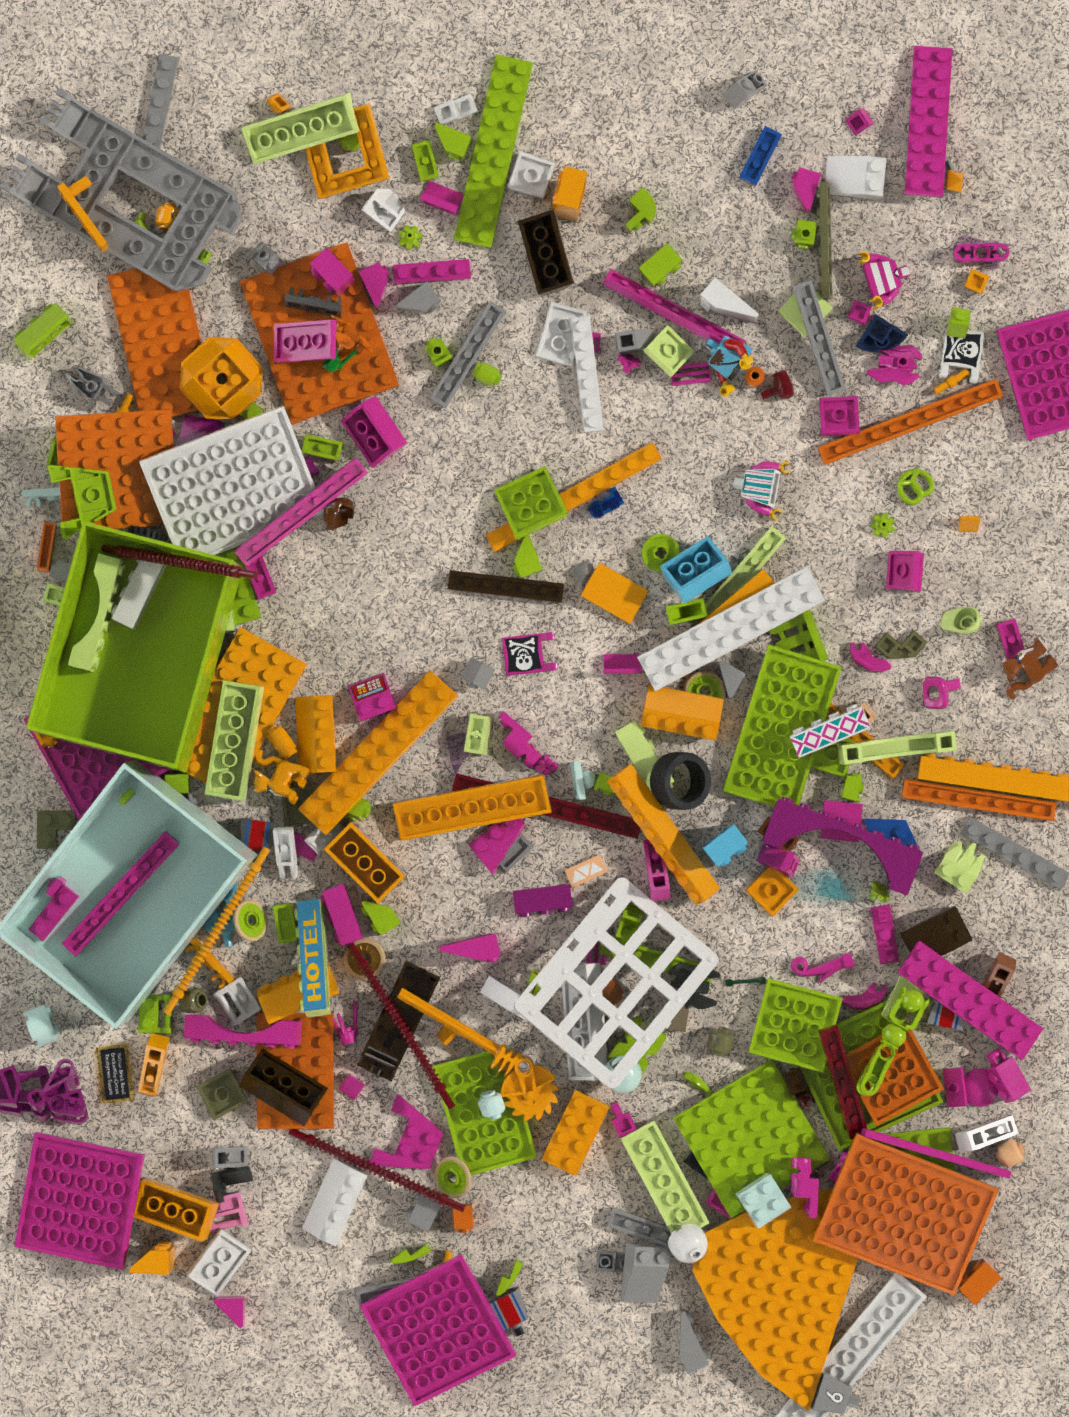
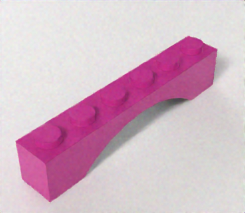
M185 1015L184 1038H190V1042H201V1039H207L208 1043L220 1044V1040L227 1041L229 1045H239V1042H246L247 1046H257L258 1043H265V1047H276V1044H284L283 1048H295V1045L301 1044L302 1021L280 1020L263 1031L243 1033L225 1028L209 1015Z

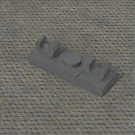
M291 287L289 294L285 295V307L330 316L335 315L340 318L342 316L341 296L334 303L331 301V294H329L327 302H324V300L316 296L304 298V289H301L299 295L293 294L294 287Z

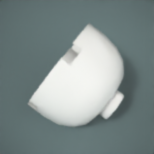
M692 1223L684 1224L681 1226L682 1229L672 1232L668 1240V1247L672 1255L680 1262L694 1263L705 1255L708 1247L707 1237L698 1225Z

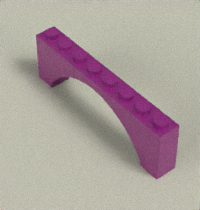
M784 796L782 799L777 798L761 842L781 849L782 844L789 839L811 830L836 829L850 833L866 843L877 855L888 878V889L908 896L923 852L919 851V846L911 843L908 846L901 844L902 840L892 836L890 839L884 838V833L873 830L871 833L865 831L866 827L855 823L852 826L847 824L848 820L838 816L836 819L830 818V813L819 810L817 813L811 811V806L803 803L800 806L792 804L794 800Z

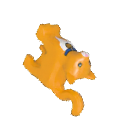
M260 749L254 758L256 763L260 766H268L275 763L277 767L271 779L254 770L253 790L256 793L269 792L277 797H286L291 804L295 805L299 797L289 786L292 782H296L300 788L304 789L307 783L304 778H306L310 770L299 764L282 760L277 756L263 759V750Z

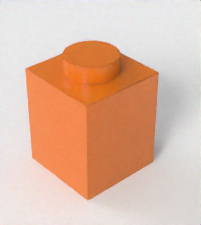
M472 1203L464 1204L466 1207L463 1213L453 1209L454 1230H459V1233L470 1232V1229H474Z

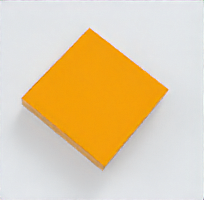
M767 867L745 891L773 917L799 889L782 872Z

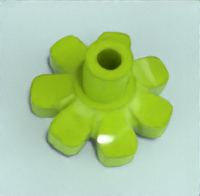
M409 225L404 226V232L399 231L398 236L402 238L399 240V244L401 246L406 244V249L411 250L413 245L419 247L420 242L418 240L422 239V233H417L418 227L413 226L410 229Z
M883 513L881 517L879 515L873 517L875 522H872L870 527L875 529L874 535L879 536L881 533L882 537L885 538L888 537V532L892 533L895 528L891 525L895 521L893 518L888 519L887 513Z
M873 881L871 883L873 889L869 898L872 901L878 898L880 902L882 900L885 903L888 902L890 896L885 891L887 887L884 884L881 885L879 881Z

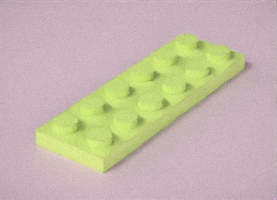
M655 1121L620 1139L671 1234L675 1230L677 1232L682 1229L681 1226L684 1224L692 1223L700 1228L709 1224L706 1215Z

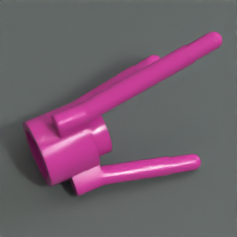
M354 1000L353 1029L351 1026H344L340 1013H337L340 1028L334 1018V1028L338 1038L341 1039L342 1045L356 1042V1035H359L357 1028V1001Z

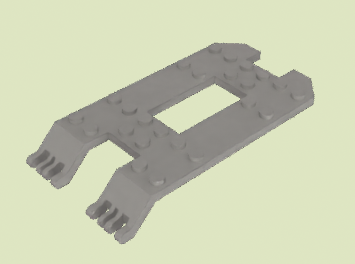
M58 88L55 92L56 95L67 101L62 106L56 100L51 99L49 103L61 111L57 112L47 106L45 110L55 115L56 119L52 122L47 117L41 116L39 122L85 150V154L67 183L50 174L23 155L18 154L16 160L27 165L25 171L23 172L15 165H12L10 169L21 175V177L18 178L12 173L7 172L6 177L16 181L17 184L12 188L3 181L0 184V188L95 244L59 194L57 188L63 182L69 187L82 177L87 176L92 186L76 195L75 199L108 244L107 252L176 292L204 285L213 268L197 258L216 227L232 236L242 221L236 193L95 112L67 92ZM120 171L182 206L163 239L101 203Z

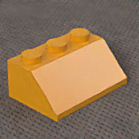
M160 1240L159 1243H156L129 1269V1273L169 1275L174 1268L176 1244H171V1241Z

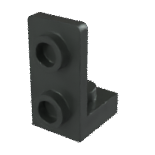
M249 1166L212 1173L213 1193L216 1202H224V1194L227 1193L226 1186L253 1181Z

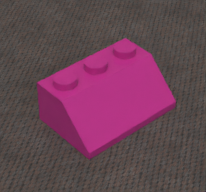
M376 396L359 404L341 420L372 468L398 452L407 444V441Z

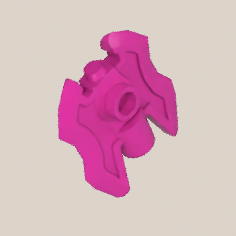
M898 345L891 350L879 351L884 354L879 357L878 367L881 368L869 369L866 372L867 375L879 382L894 381L905 386L919 378L918 373L911 372L917 368V363H915L914 359L920 361L923 357L920 351L913 345Z

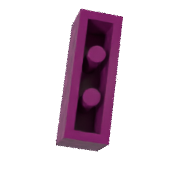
M570 884L513 891L515 914H519L520 917L531 916V912L537 911L539 915L550 914V910L557 909L558 913L567 912L570 907H573Z

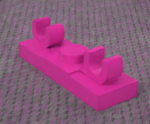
M890 904L871 907L880 965L899 962Z

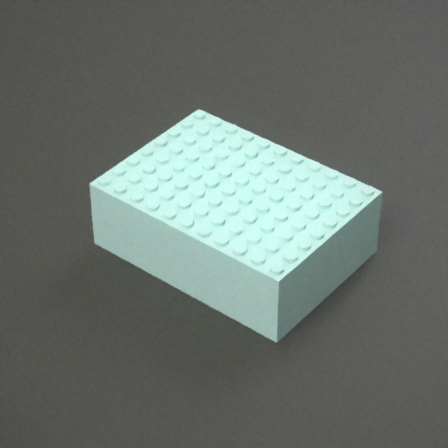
M138 760L126 762L119 768L0 923V938L117 1029L132 1018L253 862L257 854ZM129 788H132L136 794L126 805L122 806L118 799ZM167 831L180 845L75 957L61 943L158 838ZM62 876L67 880L65 885L80 897L45 941L42 942L28 929L53 898L45 893L49 889L47 887L48 883L53 878L57 879Z

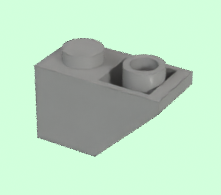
M755 70L737 80L722 95L733 109H736L764 89L767 84L763 77Z
M653 329L615 333L618 355L643 351L654 340Z

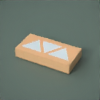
M600 855L564 870L572 888L607 873Z

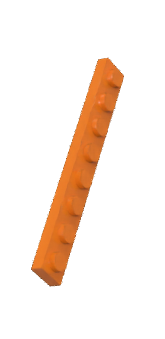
M904 779L901 798L1048 821H1054L1057 802L910 779Z

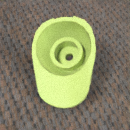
M974 607L948 610L943 614L941 620V628L943 630L963 635L977 631L981 624L980 613Z

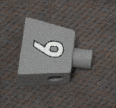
M823 1371L812 1408L819 1411L844 1414L847 1406L857 1409L860 1398L851 1395L852 1386Z

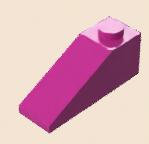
M643 840L651 900H669L670 885L666 863L655 851L651 842Z

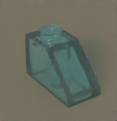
M824 869L823 873H818L815 895L854 902V896L840 876L835 875V871Z

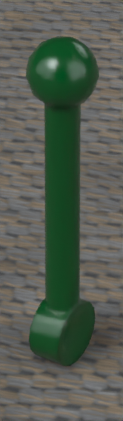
M761 976L757 979H728L726 985L730 987L733 984L755 982L764 984L766 978Z

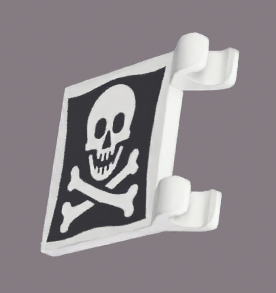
M968 330L965 339L947 336L945 333L939 372L940 379H945L948 376L949 366L971 369L969 383L976 384L979 377L984 333Z

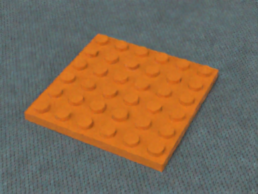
M171 409L55 416L58 466L109 472L117 510L93 524L112 529L130 528L131 525L138 527L164 526L139 461L174 448ZM71 479L59 481L61 521L79 518Z

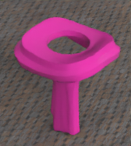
M925 677L923 682L925 707L945 709L949 703L948 691L961 688L960 679L956 678L945 681L942 677ZM931 686H935L939 690L937 700H932L929 697Z

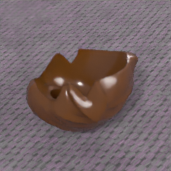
M336 498L325 507L323 519L327 530H334L348 524V518H354L355 508L349 498Z

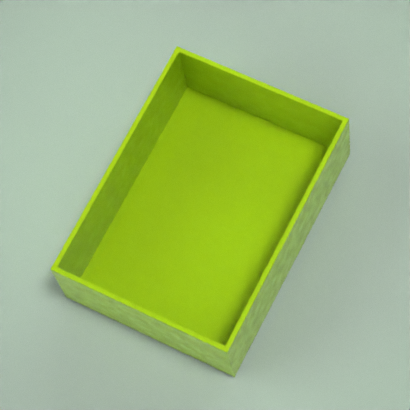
M83 521L26 729L40 735L187 773L240 578L167 565L136 630L111 619L113 615L109 613V629L107 632L104 631V647L102 651L99 650L97 657L100 658L97 669H94L93 673L70 667L68 662L72 647L80 642L89 632L98 614L100 592L93 572L98 553L124 561L125 571L118 581L120 589L113 599L115 605H118L121 600L119 596L124 587L127 588L130 582L128 577L131 571L135 570L138 565L136 563L137 559L118 557L116 554L103 552L101 550L103 544L112 546L124 545L143 550L163 552L164 554L168 553L199 560L219 562L221 564L239 565L234 560Z

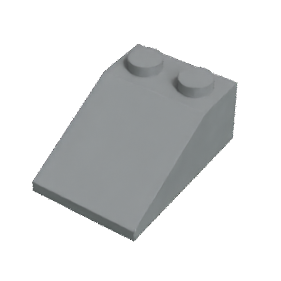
M626 1243L621 1301L657 1303L669 1269V1247L660 1244Z

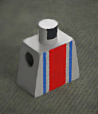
M935 999L933 1000L925 1022L963 1031L964 1020Z
M519 1287L489 1301L504 1331L512 1328L516 1337L526 1332L522 1322L528 1319V1315Z

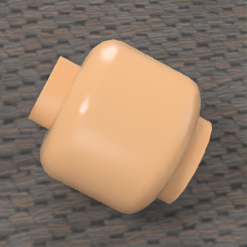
M1014 1139L998 1145V1151L995 1152L1000 1164L1006 1167H1012L1021 1163L1024 1160L1023 1154L1026 1153L1022 1143H1017Z

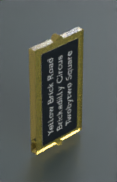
M110 1044V1046L96 1047L102 1103L116 1102L120 1104L123 1101L134 1100L128 1044Z

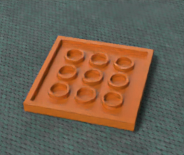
M910 1030L906 1032L905 1042L898 1047V1050H895L894 1058L878 1091L872 1096H862L860 1094L859 1096L873 1122L878 1126L944 1090L913 1031ZM882 1034L846 1053L855 1086L875 1049L882 1044L880 1043ZM887 1047L881 1049V1056L883 1058L889 1056L890 1051ZM869 1082L865 1083V1088L867 1091L870 1088Z

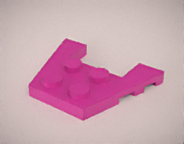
M397 1094L391 1111L409 1118V1121L395 1155L375 1148L370 1163L375 1162L376 1166L380 1164V1166L430 1169L444 1132L423 1116L401 1095Z

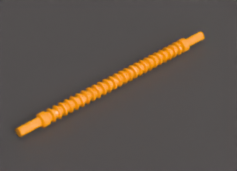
M264 846L256 860L249 865L250 870H246L247 875H243L244 880H240L241 884L237 885L239 888L235 889L236 893L232 894L233 898L229 899L230 903H226L227 908H223L224 912L220 913L221 917L217 918L218 922L214 923L215 927L211 928L212 932H209V937L206 936L207 940L203 941L204 945L200 946L201 950L197 951L198 955L194 956L195 960H191L192 965H188L189 969L185 970L187 973L182 975L184 978L180 979L181 983L177 984L178 987L172 991L173 995L163 1010L164 1013L170 1015L178 1000L182 999L185 995L186 987L190 986L189 982L193 981L192 977L196 976L195 972H199L198 967H202L201 963H204L203 959L208 957L206 954L210 953L209 949L213 948L212 944L216 943L215 939H219L218 935L222 934L221 930L225 929L224 925L228 924L227 920L231 919L230 915H233L232 912L236 910V905L239 906L238 902L242 901L241 897L245 896L244 892L248 891L247 887H251L250 882H254L253 878L257 877L255 874L259 873L262 869L261 865L270 852V849Z

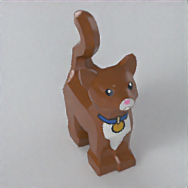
M1038 637L1034 638L1032 646L1021 650L1015 657L1002 660V672L1007 674L1009 682L1020 669L1027 676L1025 683L1015 682L1008 686L1006 693L1010 699L1016 698L1014 694L1015 689L1026 690L1030 688L1033 684L1042 681L1046 674L1059 666L1050 654L1046 656L1043 662L1037 660L1047 651Z

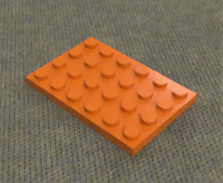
M331 1012L330 1015L307 1017L305 1013L291 1014L280 1020L302 1021L301 1044L295 1045V1048H283L284 1044H276V1047H265V1043H258L257 1055L263 1048L328 1089L305 1127L257 1098V1129H334V1012ZM257 1013V1032L271 1027L278 1021L268 1024L265 1014Z

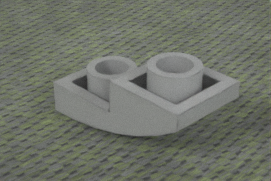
M598 1250L596 1270L623 1272L625 1252Z

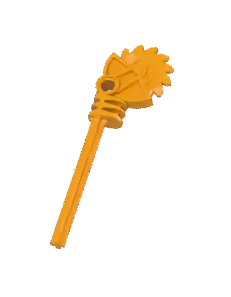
M401 989L397 996L398 999L494 1055L495 1058L490 1069L496 1066L499 1068L497 1073L501 1070L505 1071L501 1095L509 1099L504 1104L509 1108L515 1109L512 1112L513 1116L525 1114L523 1119L527 1121L535 1115L536 1120L539 1121L544 1110L547 1114H551L550 1102H558L557 1097L552 1091H558L559 1088L551 1083L556 1080V1077L549 1069L535 1064L532 1058L527 1055H523L520 1052L514 1054V1049L507 1050L505 1043L502 1045L495 1043L406 989ZM527 1062L530 1068L523 1071L519 1068V1064Z

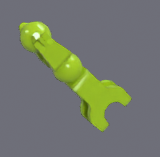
M905 986L900 988L897 999L887 1014L890 1024L883 1029L882 1040H880L882 1044L875 1049L856 1083V1091L860 1095L872 1096L878 1091L894 1058L895 1050H898V1047L906 1040V1032L916 1029L924 1010L929 1005V999L924 1000L922 993L918 990H906ZM900 1005L907 1013H916L910 1025L895 1017ZM883 1047H887L890 1051L887 1058L881 1056L880 1051ZM866 1082L870 1083V1088L868 1091L865 1088Z

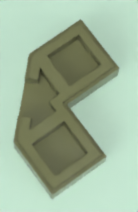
M914 630L901 644L886 632L875 644L874 648L887 659L916 657L928 642Z

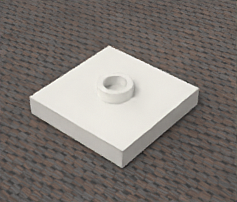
M519 151L507 188L544 200L556 163Z

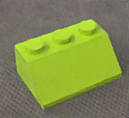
M51 303L45 307L44 313L40 317H34L29 322L30 326L27 329H21L15 335L16 338L13 341L30 360L73 323L71 318L57 303Z

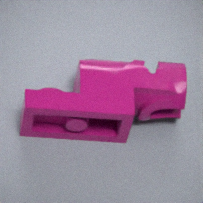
M503 711L499 716L501 719L499 723L507 730L510 727L513 729L503 741L505 748L517 759L522 755H526L523 763L530 769L542 755L532 743H528L533 736Z
M792 1157L791 1167L799 1169L796 1173H791L790 1191L792 1196L808 1198V1201L804 1202V1213H807L809 1218H817L819 1179L810 1178V1175H812L811 1159Z

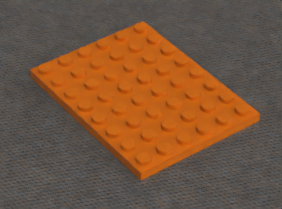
M347 242L329 249L353 275L355 280L340 295L343 311L341 318L353 323V326L345 325L341 333L349 335L355 345L351 349L343 348L337 355L341 358V362L355 349V346L359 344L357 334H361L374 351L370 352L367 349H363L345 363L341 370L336 369L334 373L322 366L324 360L274 363V324L334 320L330 315L285 307L284 303L285 295L289 294L291 287H294L293 294L299 295L301 289H304V298L316 296L327 302V296L330 293L323 285L325 282L322 279L318 281L310 271L312 269L310 262L321 252L280 266L272 275L263 272L240 281L292 425L399 386ZM335 293L331 295V301L334 303L338 301V296Z
M856 1133L812 1240L955 1296L999 1189Z

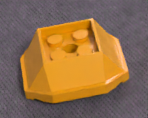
M208 337L181 362L180 390L206 419L233 420L261 395L263 367L237 338ZM219 373H224L227 376V381L224 384H219L216 381Z

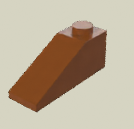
M998 952L983 986L998 997H1001L1015 972L1016 959Z

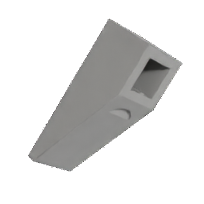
M683 1309L680 1314L679 1356L687 1374H690L709 1365L707 1360L710 1359L706 1348L702 1349L699 1342L702 1339L698 1330L694 1331L691 1326L694 1321L690 1312L686 1314Z

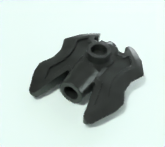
M684 962L674 965L668 971L669 975H676L674 980H671V986L677 991L696 967L689 966ZM713 969L705 980L720 978L721 975ZM703 981L685 1004L692 1005L697 1009L716 1006L717 1001L701 995L708 994L710 982Z

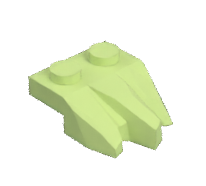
M958 841L949 846L933 873L967 894L980 873L985 856H974L977 843H970L964 850L962 843Z

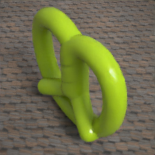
M913 468L904 472L897 482V491L903 502L912 506L920 503L923 497L930 495L935 488L933 478L926 471L919 468ZM918 474L923 476L929 483V488L925 491L916 482ZM912 475L910 480H905L907 477ZM910 485L917 494L916 499H909L903 491V486Z

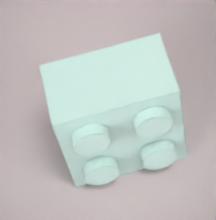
M769 1173L764 1174L735 1193L757 1228L762 1227L791 1208Z

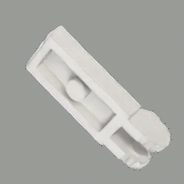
M293 827L274 828V847L280 878H286V866H290L291 877L297 878L298 867Z

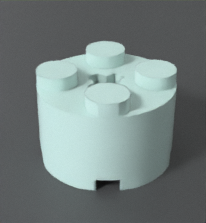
M44 1004L23 1012L24 1017L28 1016L25 1022L33 1042H38V1044H35L36 1049L58 1041L57 1037L60 1036L57 1024L53 1025L51 1022L54 1016L50 1006L46 1007Z

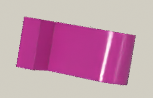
M763 843L756 859L757 862L782 872L793 878L800 862L795 853L784 851L767 843Z

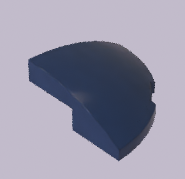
M875 314L855 347L868 352H879L885 349L891 350L901 344L908 334Z

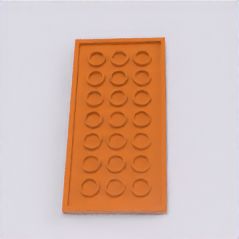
M138 269L107 275L138 410L171 409L172 417L199 411L180 390L181 362L202 344L189 289L176 292Z

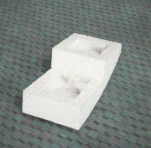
M472 94L434 107L439 123L442 125L478 113Z

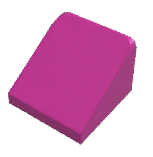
M864 108L859 109L845 120L855 136L874 124Z
M350 1073L339 1090L355 1100L365 1084Z

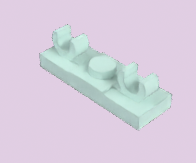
M59 488L22 490V497L28 498L26 501L27 508H31L33 500H36L37 507L41 508L42 502L39 498H47V501H58L60 490Z

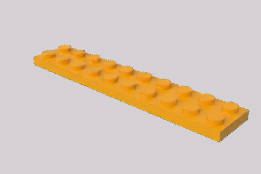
M430 670L396 705L397 708L392 710L336 768V772H333L298 810L321 832L327 835L457 699L458 695Z

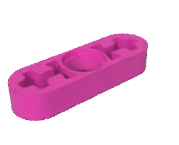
M1003 243L960 244L954 249L953 257L960 263L1002 262L1008 258L1010 250ZM989 247H992V252H996L999 250V248H1002V251H1005V254H1003L1002 257H999V254H992V258H989ZM961 248L964 252H970V248H973V258H970L971 254H966L964 258H961V255H957V252ZM984 248L987 252L986 257L979 258L976 255V250Z

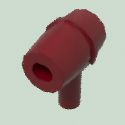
M785 370L773 375L776 387L761 392L763 400L779 394L780 399L785 400L795 394L793 383H791Z

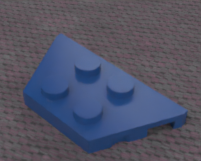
M863 819L868 832L872 833L873 830L884 833V838L890 839L892 836L902 840L901 844L908 846L909 843L917 845L906 820Z

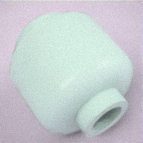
M495 1090L483 1092L478 1099L482 1116L490 1118V1120L500 1118L501 1113L505 1111V1104L501 1093L495 1092Z

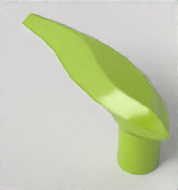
M683 1072L690 1085L705 1092L708 1096L712 1094L707 1084L699 1076L692 1072Z

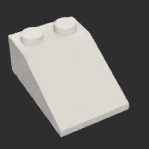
M828 156L825 182L830 184V195L881 200L883 197L887 158Z
M717 278L710 282L698 299L701 302L699 305L707 312L711 310L713 313L755 322L759 316L754 309Z

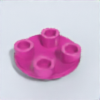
M976 1068L966 1073L964 1078L967 1102L977 1107L991 1104L998 1096V1089L991 1082L987 1069Z

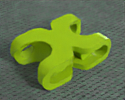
M637 1015L632 1019L639 1027L641 1026L642 1019L640 1016ZM624 1031L627 1042L620 1041L614 1045L607 1056L608 1062L616 1056H624L636 1040ZM662 1032L638 1061L642 1074L648 1067V1060L645 1055H654L659 1051L666 1039L665 1033Z

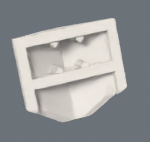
M388 188L375 189L361 209L370 220L389 232L394 229L405 212L398 196Z

